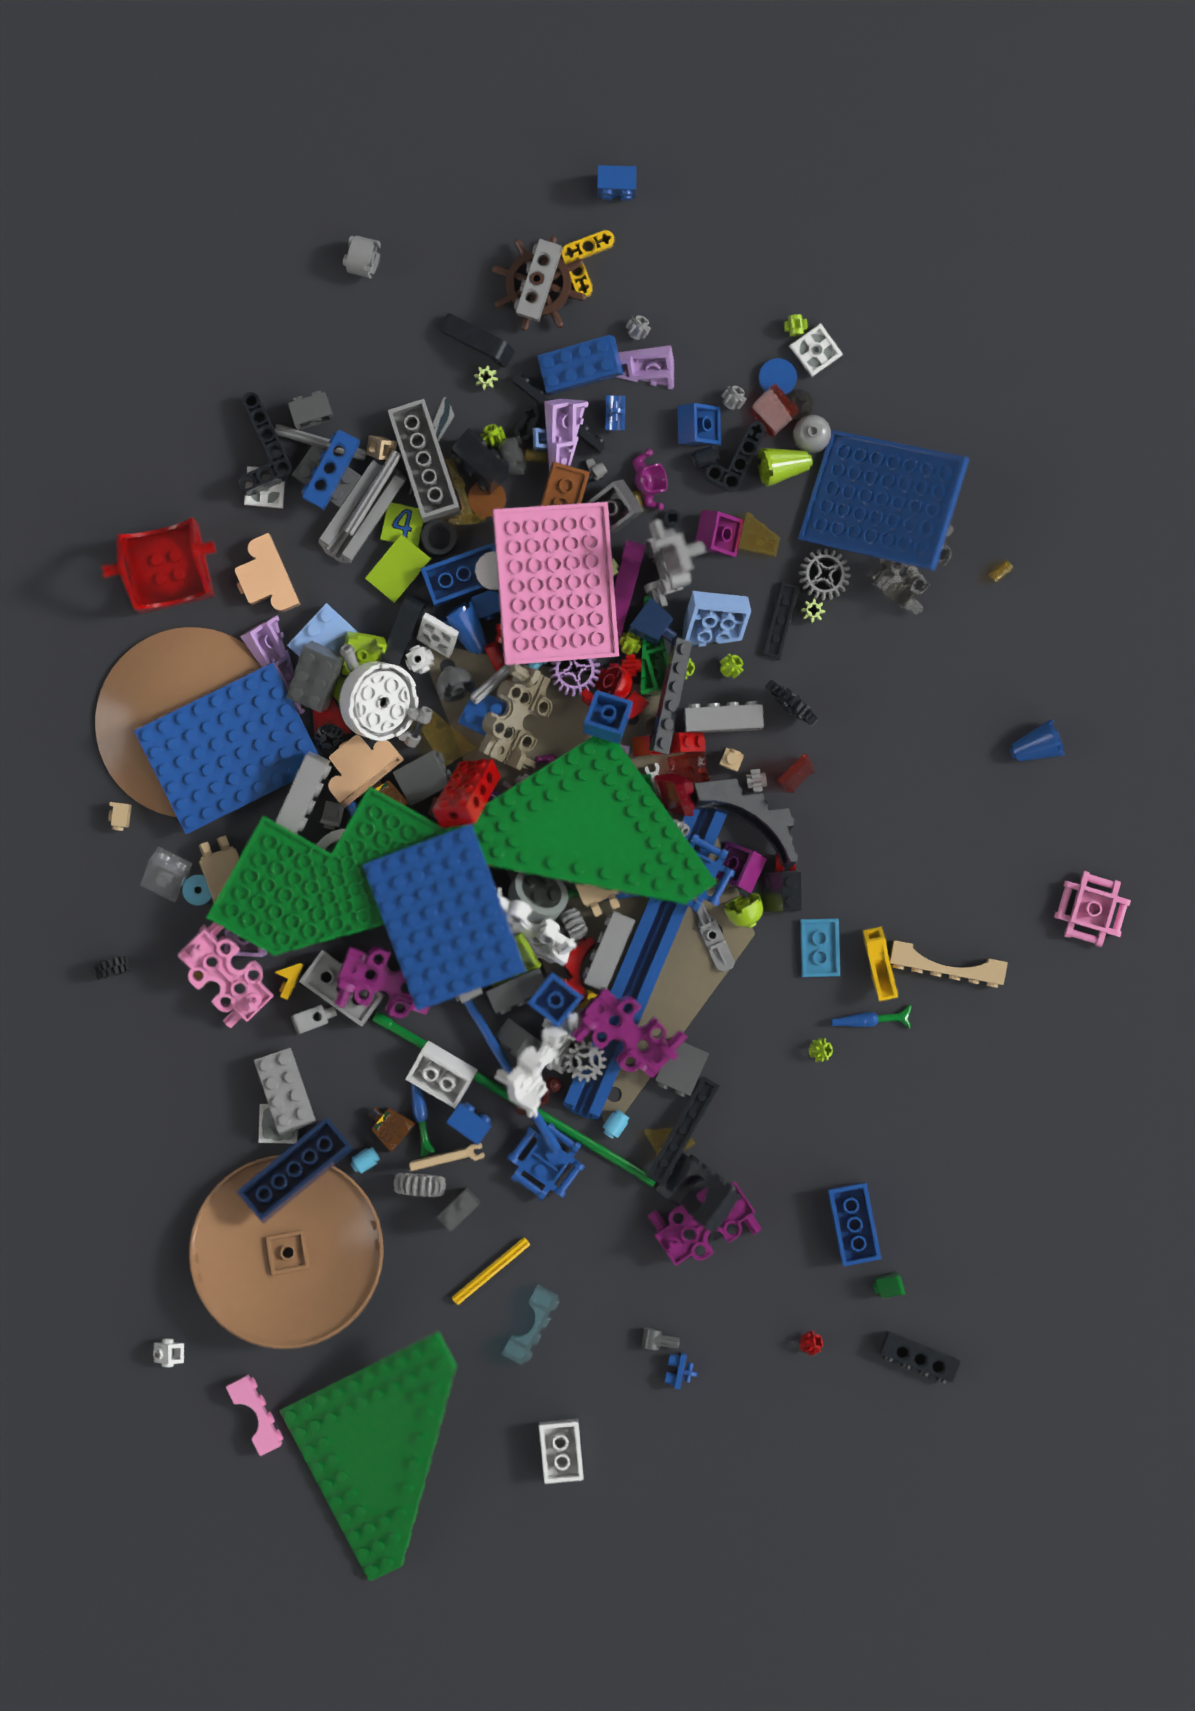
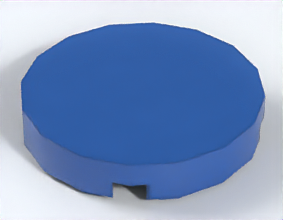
M781 358L771 359L766 362L759 374V383L763 391L770 396L776 397L785 396L790 393L795 387L797 380L796 370L793 365Z

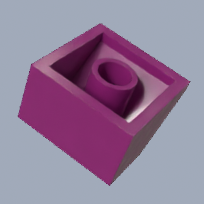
M701 510L695 543L702 541L706 552L736 557L743 520L719 511Z
M726 841L723 849L729 852L722 865L735 871L734 876L730 877L728 884L751 893L767 858L753 850ZM718 871L715 878L721 880L724 873Z

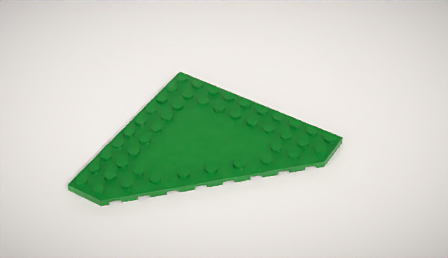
M592 736L487 803L476 823L473 824L481 850L489 867L504 868L529 875H540L545 878L560 879L570 883L585 884L635 896H646L651 899L671 901L681 905H686L717 884L714 877L621 745ZM468 825L449 827L447 832L449 833Z
M439 1331L279 1410L369 1582L400 1568L404 1564V1556L410 1542L419 1501L423 1494L424 1482L432 1460L431 1456L437 1442L438 1430L442 1423L445 1412L444 1408L452 1386L451 1382L457 1368Z

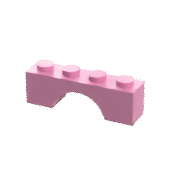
M249 1374L229 1383L226 1389L234 1404L247 1405L257 1414L259 1426L256 1434L252 1437V1441L259 1455L262 1456L280 1447L283 1436L280 1430H276L273 1425L275 1420L272 1413H267L265 1408L266 1401L262 1394H258L256 1390L258 1386L253 1377L250 1378Z

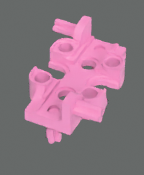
M215 922L209 927L204 924L200 928L199 933L178 953V957L190 967L188 973L189 981L198 990L208 981H216L220 985V992L211 1002L222 1012L233 1010L223 1020L227 1026L232 1028L241 1018L248 1022L273 997V994L262 984L263 970L255 960H252L245 968L240 970L235 969L231 965V958L240 948L238 943L229 936L217 938L216 935L224 927ZM227 943L231 948L228 951H223L220 946ZM207 958H216L217 964L213 967L206 964ZM199 970L203 973V976L196 978L193 972ZM256 970L259 974L257 977L252 978L248 975V972ZM238 983L243 984L245 990L242 993H237L234 990V986ZM223 997H228L231 999V1002L223 1004L220 1000Z

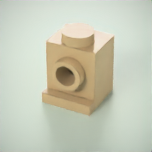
M369 436L366 455L379 460H387L393 450L396 451L397 441L382 436Z
M726 747L719 765L737 773L744 754Z
M110 802L109 806H112L113 810H110L108 820L111 822L112 830L123 831L124 827L129 828L132 805Z

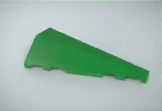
M651 596L644 597V606ZM663 637L657 644L642 638L641 696L661 695L668 663Z

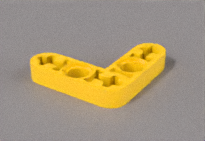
M604 230L565 245L562 250L564 263L567 265L579 258L583 259L611 248L614 244V235L610 231ZM604 235L607 238H611L609 239V244L601 242L599 243L600 248H596L595 238H597V242L601 241ZM585 242L593 244L591 251L587 252L582 248ZM576 245H579L581 255H579V252H575L572 258L569 255L565 256L567 249L575 251L577 250ZM583 263L580 266L582 274L574 276L570 271V276L575 291L585 294L587 298L592 293V284ZM586 277V279H583V284L585 287H589L587 293L579 291L581 289L580 282L575 283V280H581Z

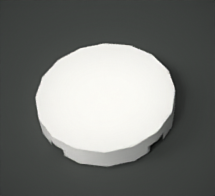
M492 551L480 557L476 564L475 572L477 580L482 586L491 590H499L496 552Z

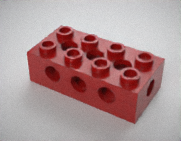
M493 758L458 763L432 809L441 828L473 825L476 823L501 777Z

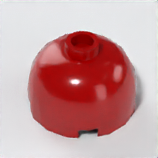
M610 663L608 664L610 667L607 669L603 668L601 673L598 674L599 681H595V688L598 691L625 699L632 688V677L629 671L621 665Z

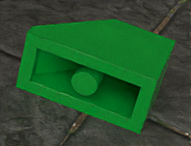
M897 1271L875 1278L876 1283H873L875 1294H879L881 1298L906 1294L901 1277Z

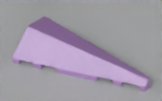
M671 345L619 352L624 375L617 376V378L635 382L641 380L650 382V385L653 386L659 384L667 386L668 389L674 388V359Z
M572 399L544 401L549 472L553 461L567 466L571 465L579 438L577 433L580 424H583L584 419L582 416L585 407H588V401Z
M276 615L250 629L240 637L261 667L272 662L274 663L288 692L294 670L289 652L284 648L282 640L284 634L279 630L277 623L279 617ZM292 700L299 715L305 712V709L301 708L300 703Z

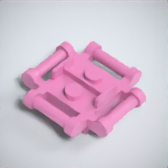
M1083 871L1080 884L1065 881L1063 885L1065 889L1059 909L1054 915V918L1068 922L1064 937H1074L1094 943L1097 947H1102L1106 933L1120 937L1122 933L1120 929L1125 912L1131 902L1129 899L1117 896L1121 881H1111L1094 876L1088 871ZM1087 881L1111 888V894L1087 887ZM1072 889L1077 890L1071 915H1065ZM1116 903H1120L1113 929L1109 928ZM1077 924L1097 930L1099 935L1097 937L1074 930V925Z

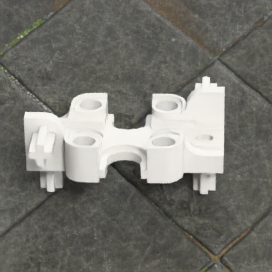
M500 887L496 888L512 933L516 935L523 933L537 958L544 959L550 964L557 962L564 966L567 963L570 951L576 947L574 939L565 937L564 928L559 927L550 918L543 920L539 924L529 922L527 917L532 912L531 906L520 900L508 901L502 897V889Z
M570 1013L560 1027H557L545 1018L542 1024L545 1029L542 1031L543 1043L540 1050L536 1052L535 1048L527 1047L518 1060V1066L511 1074L502 1069L497 1071L495 1079L507 1085L509 1100L527 1110L529 1118L538 1115L537 1108L540 1105V1098L548 1090L546 1083L542 1081V1075H540L545 1065L550 1071L554 1069L561 1074L569 1066L565 1065V1062L569 1061L565 1055L571 1054L568 1048L575 1040L571 1035L582 1024L577 1013L573 1015Z

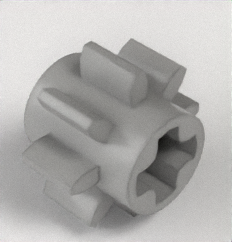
M640 315L636 316V318L632 316L626 325V328L629 329V336L637 340L641 337L645 339L651 329L648 326L649 321Z
M728 386L721 396L724 398V405L732 410L736 407L740 409L747 399L743 397L745 392L739 386H733L732 388Z
M760 769L750 770L751 774L746 775L747 788H753V792L763 791L762 787L767 786L766 773H760Z

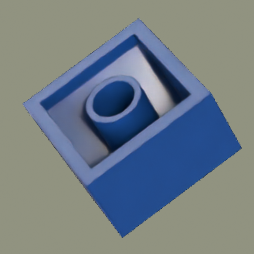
M699 403L677 406L678 444L689 446L721 445L720 407Z

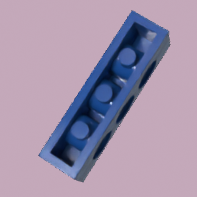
M341 430L332 434L328 450L324 449L320 456L322 461L319 467H314L311 473L312 480L309 484H305L301 492L303 494L302 498L322 510H325L360 445L358 439ZM336 448H343L344 453L342 456L337 457L334 455V450ZM327 465H334L335 470L333 473H325ZM318 482H325L326 486L323 490H316L315 486Z

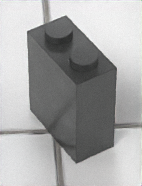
M437 750L431 751L393 772L410 806L416 805L444 790L452 776V772L444 764L445 759L443 755Z
M683 1042L676 1050L678 1057L675 1061L669 1059L656 1074L655 1080L658 1081V1086L668 1089V1087L676 1089L674 1093L685 1097L686 1094L691 1096L709 1053Z
M466 1188L437 1218L451 1232L479 1205L480 1200Z

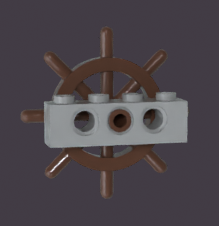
M551 236L549 241L539 239V242L534 244L533 250L527 252L521 239H516L514 243L521 256L512 263L509 270L499 266L492 267L493 273L507 277L506 287L508 295L497 300L494 306L501 308L512 302L514 309H516V314L524 317L521 325L523 331L528 330L531 320L539 322L541 316L551 315L555 325L558 328H562L563 322L557 311L566 303L567 299L570 297L579 301L586 300L585 294L571 290L572 282L570 271L582 266L584 261L579 258L566 265L560 258L563 248L561 245L556 244L557 238L555 236ZM539 259H543L541 266L538 264ZM524 264L527 267L526 272L528 273V276L518 273L519 269ZM563 276V287L552 284L553 280ZM515 280L522 282L520 289L515 291ZM551 291L560 294V296L552 302L548 293ZM531 294L530 300L527 302L526 298Z

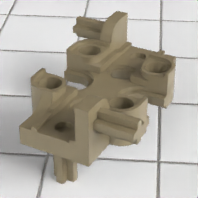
M513 664V666L509 667V670H511L509 674L513 675L512 681H503L496 692L499 698L506 701V711L499 716L492 712L486 713L482 723V728L486 735L484 740L481 741L478 751L518 770L524 768L532 772L537 767L535 765L536 762L526 757L525 752L531 751L538 739L533 737L531 732L523 728V719L529 714L538 718L541 716L549 718L552 711V702L546 697L545 693L551 679L531 667ZM525 693L526 699L520 702L522 694ZM509 727L510 732L508 736L504 737L503 734L506 728Z

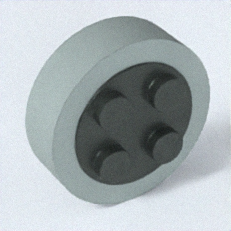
M518 873L508 890L510 902L520 900L531 906L532 912L527 917V920L537 924L549 918L554 921L564 910L568 902L566 886L560 879L555 880L540 875Z

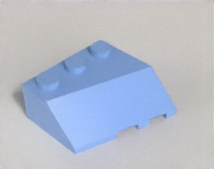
M692 591L683 620L682 639L692 642V645L699 644V647L706 646V643L711 642L721 644L741 641L751 614L748 596Z
M326 603L287 646L299 657L303 645L310 641L340 653L341 647L345 642L346 632L357 631Z

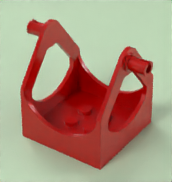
M193 517L161 529L132 534H117L118 561L114 564L102 566L105 578L118 574L122 576L133 608L140 614L215 597L205 555L216 553L213 540L205 543L202 542L199 524ZM125 560H126V563H127V567H128V571H129V575H130V580H129V577H128V574H127L126 565H125Z

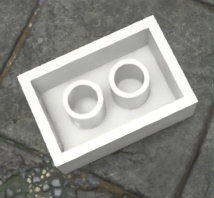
M428 1041L416 1059L406 1080L451 1107L456 1108L478 1069Z
M578 1418L540 1422L545 1484L583 1480Z

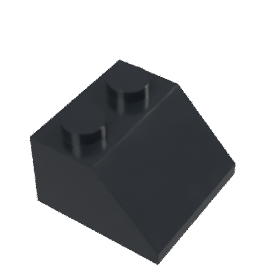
M801 872L762 874L763 912L802 911Z

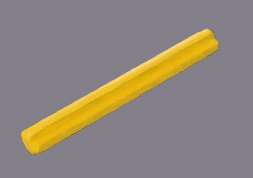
M525 1237L519 1240L454 1294L452 1300L457 1305L463 1302L530 1246L529 1241Z

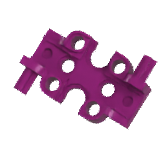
M375 946L366 953L349 947L336 978L340 990L334 1002L335 1005L345 1008L350 993L353 992L355 1000L359 1004L368 1007L373 995L377 991H385L389 995L385 1011L391 1016L403 1018L410 1010L426 1015L430 1008L429 1006L417 1011L410 991H401V985L406 983L402 969L391 971L387 967L391 951ZM376 954L383 955L380 961L376 962L373 960ZM370 969L374 970L376 973L375 977L367 979L365 972ZM363 989L368 991V994L364 997L358 995ZM397 1003L404 1004V1007L402 1009H394V1006Z
M605 987L580 1013L583 1023L571 1035L580 1043L591 1031L593 1042L601 1050L611 1040L619 1039L623 1042L624 1048L615 1058L618 1065L627 1072H634L640 1068L651 1078L659 1072L669 1059L675 1061L678 1057L677 1048L688 1038L679 1029L667 1042L665 1040L667 1034L665 1027L655 1017L649 1020L645 1026H637L633 1022V1016L642 1007L639 1002L631 996H623L618 999ZM626 1003L633 1005L629 1011H625L622 1008ZM613 1015L618 1016L620 1019L616 1025L609 1023V1018ZM655 1028L661 1029L660 1034L657 1036L651 1035L652 1030ZM599 1032L606 1033L604 1039H598L596 1036ZM639 1041H647L648 1047L645 1050L638 1049L637 1044ZM626 1058H635L632 1064L625 1063Z
M735 1181L731 1184L737 1188L735 1192L741 1197L717 1230L723 1234L728 1243L741 1234L742 1227L740 1222L744 1221L752 1235L762 1230L753 1216L755 1210ZM704 1187L696 1194L701 1203L705 1200L708 1187ZM682 1204L670 1211L668 1215L669 1224L665 1223L657 1209L647 1215L657 1230L654 1233L675 1266L691 1255L696 1260H704L714 1253L707 1241L711 1232L693 1220V1216L686 1211ZM681 1213L684 1219L682 1222L676 1223L673 1221V1215ZM730 1223L737 1225L735 1233L727 1232L726 1228ZM686 1229H692L695 1232L693 1239L687 1240L684 1238V1231ZM697 1245L705 1247L703 1254L697 1255L694 1252Z

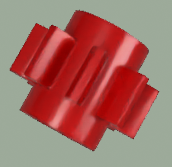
M628 654L626 659H621L622 667L629 671L631 677H637V673L641 672V658H635V654Z
M809 1331L801 1335L799 1347L802 1352H807L808 1356L821 1352L820 1348L823 1346V1340L819 1334L814 1335V1331Z

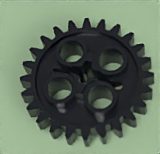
M772 679L766 684L765 688L771 693L772 698L796 719L799 718L810 726H814L819 720L811 711L812 708L789 688L783 687Z

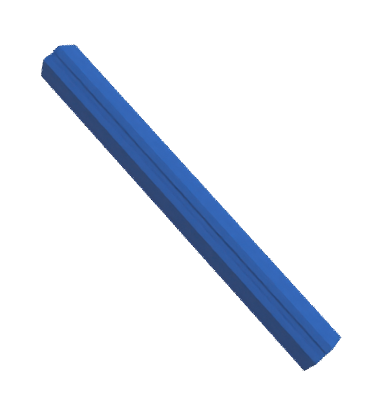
M694 809V816H684V823L690 828L688 835L685 836L689 843L695 833L700 836V839L714 845L727 813L712 809ZM697 845L693 848L696 852L708 858L711 854ZM649 899L610 991L618 999L623 996H631L639 1002L642 1007L633 1016V1022L637 1026L687 911V905ZM626 1003L622 1009L629 1011L633 1005ZM613 1015L609 1018V1023L616 1025L620 1019L618 1016ZM599 1032L596 1037L598 1039H604L606 1037V1033ZM591 1036L590 1041H592V1046L595 1047L596 1045ZM613 1039L602 1049L604 1053L601 1057L606 1058L605 1061H602V1064L606 1068H600L603 1074L599 1075L597 1073L596 1080L589 1077V1082L586 1081V1078L579 1082V1076L573 1079L563 1103L570 1112L586 1119H599L620 1069L615 1058L624 1048L622 1041ZM595 1054L593 1063L598 1066L599 1059L597 1054ZM590 1057L582 1058V1066L590 1065L593 1067L589 1062ZM585 1069L581 1074H590L593 1071Z

